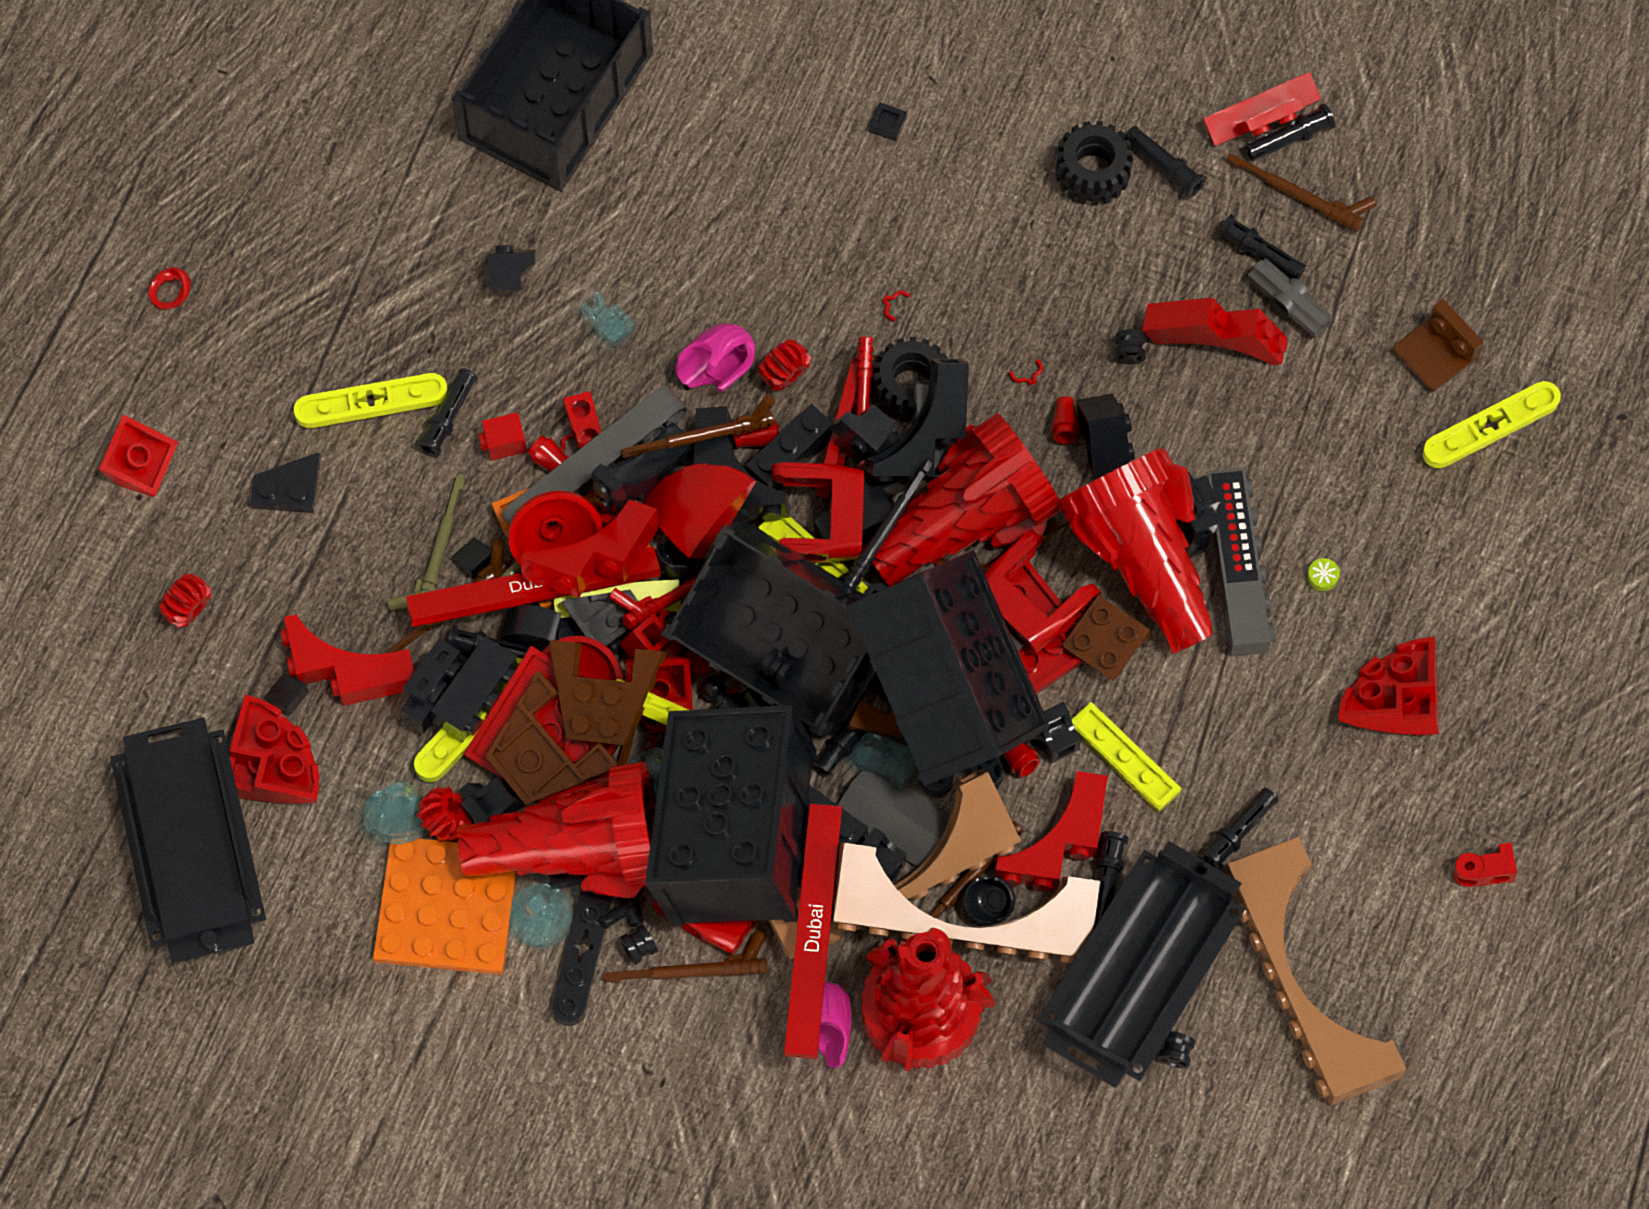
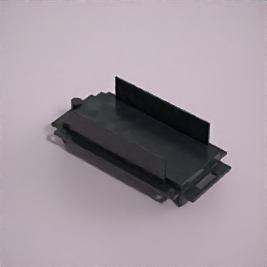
M205 717L124 736L125 753L110 756L151 948L168 945L171 963L174 964L255 944L251 924L265 921L266 916L224 729L208 733ZM180 729L183 730L184 735L149 743L148 737ZM216 737L222 738L220 744L215 743L214 739ZM258 908L261 910L260 915H252L254 909ZM160 933L162 937L156 941L153 940V935Z
M1170 841L1167 842L1163 850L1158 852L1157 857L1144 850L1037 1021L1050 1028L1042 1045L1114 1088L1118 1086L1122 1077L1126 1074L1140 1082L1246 909L1232 901L1242 883ZM1143 859H1149L1151 864L1149 866H1144L1141 863V861ZM1232 909L1236 910L1238 916L1231 917L1229 911ZM1052 1013L1054 1019L1051 1021L1046 1020L1045 1014ZM1069 1046L1077 1048L1100 1062L1101 1065L1098 1070L1067 1053L1066 1051ZM1135 1065H1138L1137 1069L1140 1070L1142 1067L1143 1070L1140 1073L1134 1072L1133 1067Z

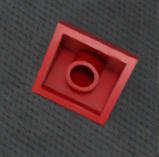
M689 656L666 658L664 664L660 663L655 675L657 681L653 690L650 689L649 692L662 698L688 696V709L693 710ZM626 660L627 682H632L634 660ZM642 715L641 717L644 720H653L644 715Z

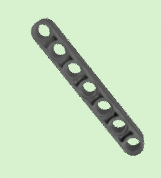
M668 386L660 387L511 502L504 509L502 517L510 525L516 511L526 501L541 493L561 490L584 496L593 489L592 471L600 463L608 466L628 459L629 457H622L621 450L623 448L651 442L672 422L677 424L685 416L688 408Z

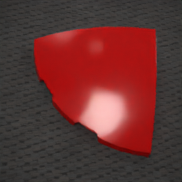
M707 463L694 464L683 467V469L666 476L653 488L644 503L657 509L658 526L688 558H703L723 525L732 523L757 481L744 472L730 466L707 465Z
M1435 636L1399 644L1396 646L1394 653L1382 659H1378L1376 656L1359 670L1358 680L1352 688L1347 687L1342 696L1338 715L1339 721L1365 729L1395 734H1439Z
M246 694L244 695L229 751L239 799L272 803H317L319 792L318 764L315 763L310 749L311 744L307 736L298 725L294 726L285 718L279 708L269 702Z

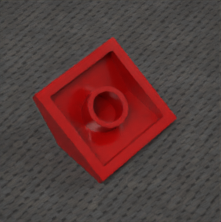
M123 414L98 470L123 488L155 497L179 442Z

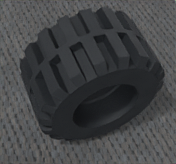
M1090 121L1083 122V127L1080 128L1078 125L1072 127L1071 133L1066 132L1063 135V140L1058 145L1055 167L1056 179L1060 181L1062 191L1068 190V197L1071 199L1078 197L1079 203L1085 204L1086 201H1092V205H1098L1101 200L1106 204L1111 202V196L1117 199L1121 195L1122 189L1125 190L1128 186L1133 162L1131 143L1129 140H1124L1125 134L1121 130L1115 132V126L1111 124L1108 127L1103 126L1101 121H1096V125H1091ZM1086 156H1099L1105 159L1110 166L1103 170L1092 171L1084 168L1078 161Z
M910 337V341L907 342L900 338L897 339L895 346L889 343L885 346V352L881 351L879 353L877 362L874 364L873 390L875 400L880 401L879 407L883 412L888 409L890 417L895 419L897 415L901 416L902 422H907L908 418L915 416L914 389L902 387L895 381V378L905 371H917L930 379L931 359H948L945 353L940 354L939 346L936 344L932 347L929 346V340L924 338L922 342H917L916 337Z

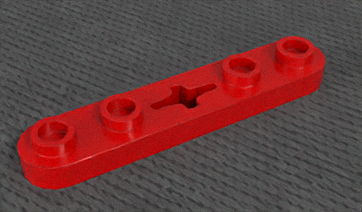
M855 356L851 361L836 420L848 411L852 414L854 411H857L858 378L856 376L858 371L857 362L859 361ZM833 432L824 464L845 466L847 454L835 444L839 437ZM817 488L818 497L830 498L832 488Z

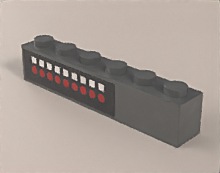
M1245 468L1207 471L1206 478L1220 501L1215 511L1218 515V526L1213 535L1230 657L1265 654L1269 651L1270 643L1275 642V630L1273 623H1268L1267 613L1271 611L1269 594H1264L1262 584L1266 583V570L1264 565H1259L1258 555L1262 554L1260 536H1255L1254 526H1257L1258 520L1256 507L1250 506L1249 497H1253L1252 479H1246Z

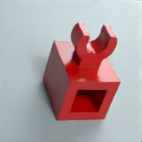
M664 610L658 617L653 613L619 643L633 660L635 649L661 651L670 642V640L661 635L667 625L665 618L671 613L669 610Z

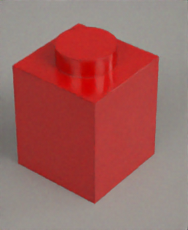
M518 412L482 421L483 432L478 433L482 452L488 450L491 461L527 452Z

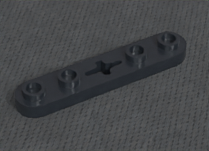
M581 888L552 1006L555 1019L564 1026L578 1024L585 1015L606 930L600 925L599 918L610 912L614 896L582 891ZM586 932L589 933V947L593 949L592 951L586 950L582 962H579V949L575 946L582 945Z

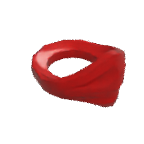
M170 267L158 273L149 286L148 295L152 304L162 310H171L182 305L190 294L191 278L181 268ZM175 279L181 283L182 288L175 300L168 303L158 300L157 291L162 284L172 282Z

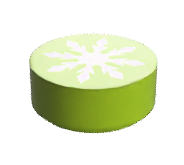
M1320 558L1310 565L1307 579L1314 589L1329 591L1337 585L1340 570L1334 561Z

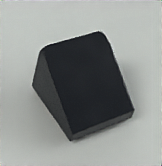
M474 537L452 555L451 559L471 579H474L480 571L490 565L491 548Z
M283 673L264 699L290 716L309 693V690L302 681Z

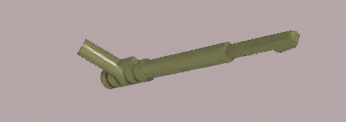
M459 474L456 477L446 515H443L426 575L423 577V580H417L414 593L388 599L390 611L407 608L406 596L436 590L439 572L455 520L453 515L459 494L464 490L465 486L463 474Z

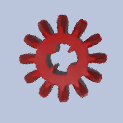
M789 339L784 343H780L765 356V360L760 363L758 373L761 375L762 380L768 386L770 385L773 390L781 391L786 387H790L793 382L797 381L804 374V371L810 365L811 357L801 344L796 340Z
M192 573L184 574L180 579H176L175 583L169 587L167 593L163 595V600L159 605L160 613L171 624L174 623L179 628L186 627L195 621L196 617L202 614V610L208 605L207 602L211 598V588L199 576L196 577Z
M438 786L421 799L418 804L419 812L416 816L423 820L421 827L429 830L430 837L436 835L440 842L445 840L451 842L458 839L457 826L472 824L470 820L471 815L461 804L464 800L460 798V793H453L449 786L445 788Z

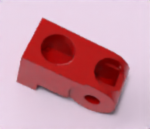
M591 391L563 398L564 410L572 433L575 436L578 450L602 433Z
M1512 843L1498 844L1496 853L1480 856L1474 853L1462 854L1458 857L1453 870L1455 881L1463 887L1514 882L1517 868Z

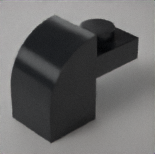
M522 605L508 609L500 638L508 642L529 647L540 646L545 649L550 645V640L557 641L561 638L577 636L579 628L560 619L561 613L540 606Z

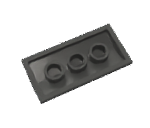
M866 766L852 781L838 806H842L845 811L868 826V835L874 827L885 833L891 843L906 853V862L918 868L940 841L949 822L950 814L881 769L876 773L880 769L878 766Z

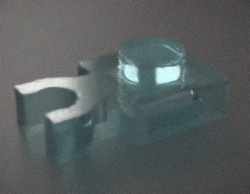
M596 292L593 298L599 306L590 308L584 303L581 305V312L586 317L595 319L592 322L593 328L608 343L615 347L636 329V323L616 304L608 308L603 296Z

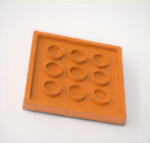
M391 836L373 956L374 962L503 975L517 871L482 876L464 875L461 868L458 842H440L439 840Z

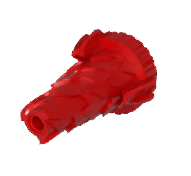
M997 412L978 426L968 425L966 427V439H956V443L951 444L942 461L937 466L941 475L927 484V491L909 503L875 556V561L872 565L886 584L891 587L895 583L907 578L931 561L934 564L949 554L956 555L978 540L981 543L988 540L992 547L996 549L1001 546L1014 545L1031 529H1034L1039 535H1043L1047 520L1061 510L1059 497L1022 441ZM869 543L863 546L862 549L865 550Z
M1162 447L1059 499L1060 507L1074 534L1082 543L1107 563H1110L1114 571L1119 569L1132 597L1138 595L1148 616L1160 627L1173 654L1187 649L1213 634L1212 622L1205 606L1206 602L1203 593L1199 587L1200 577L1185 549L1189 547V544L1177 520H1182L1189 523L1196 519L1189 473L1186 467L1172 462L1167 450H1163Z
M643 761L612 766L608 773L601 775L576 792L556 795L547 802L524 807L525 810L492 815L489 817V821L457 826L458 849L463 874L482 876L517 871L518 875L531 873L588 875L581 883L582 891H591L599 895L635 898L642 887L646 886L645 880L656 807L655 790L647 764Z
M932 927L927 932L914 934L907 941L904 942L902 940L899 947L896 940L891 936L884 940L880 948L870 950L865 956L873 967L871 968L870 975L865 979L861 996L862 1023L865 1024L864 1030L867 1037L871 1038L873 1046L882 1052L881 1060L885 1063L894 1061L905 1065V1071H911V1068L919 1069L920 1067L934 1068L936 1065H944L949 1063L951 1059L960 1056L963 1050L970 1046L973 1037L976 1036L982 1012L985 1011V1008L995 1007V998L984 988L992 982L990 975L980 971L973 973L970 965L964 962L961 956L952 951V945L948 936L940 929Z

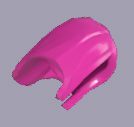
M721 323L708 328L679 354L675 364L676 376L680 382L689 388L711 384L718 385L716 388L719 392L726 391L751 367L755 354L754 341L744 328L732 323Z
M825 982L818 1049L825 1057L827 1067L837 1068L844 1063L847 1055L852 1012L850 998L841 985Z

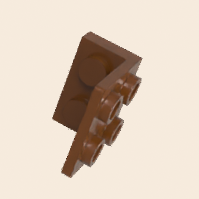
M1442 299L1433 306L1430 319L1394 345L1393 351L1430 391L1435 392L1479 358L1484 342Z
M1098 594L1063 643V647L1111 681H1115L1142 644L1146 647L1153 636L1150 629Z

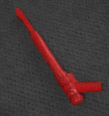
M863 336L858 338L857 360L859 362H857L858 371L856 376L858 378L856 415H860L869 408L870 378H872L871 370L873 365L871 363L873 361V354H871L873 353V337ZM864 460L857 464V469L864 470Z
M697 577L659 598L652 599L651 596H647L637 602L617 588L612 590L608 598L629 611V613L623 615V623L628 629H632L644 622L653 613L657 615L668 606L685 598Z

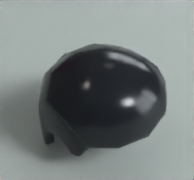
M670 539L664 544L660 541L657 543L656 557L662 574L670 579L686 580L702 569L704 557L688 558Z
M991 875L978 877L965 889L963 904L966 913L977 923H1001L1007 917H1010L1015 908L1016 896L1012 885L1002 877Z

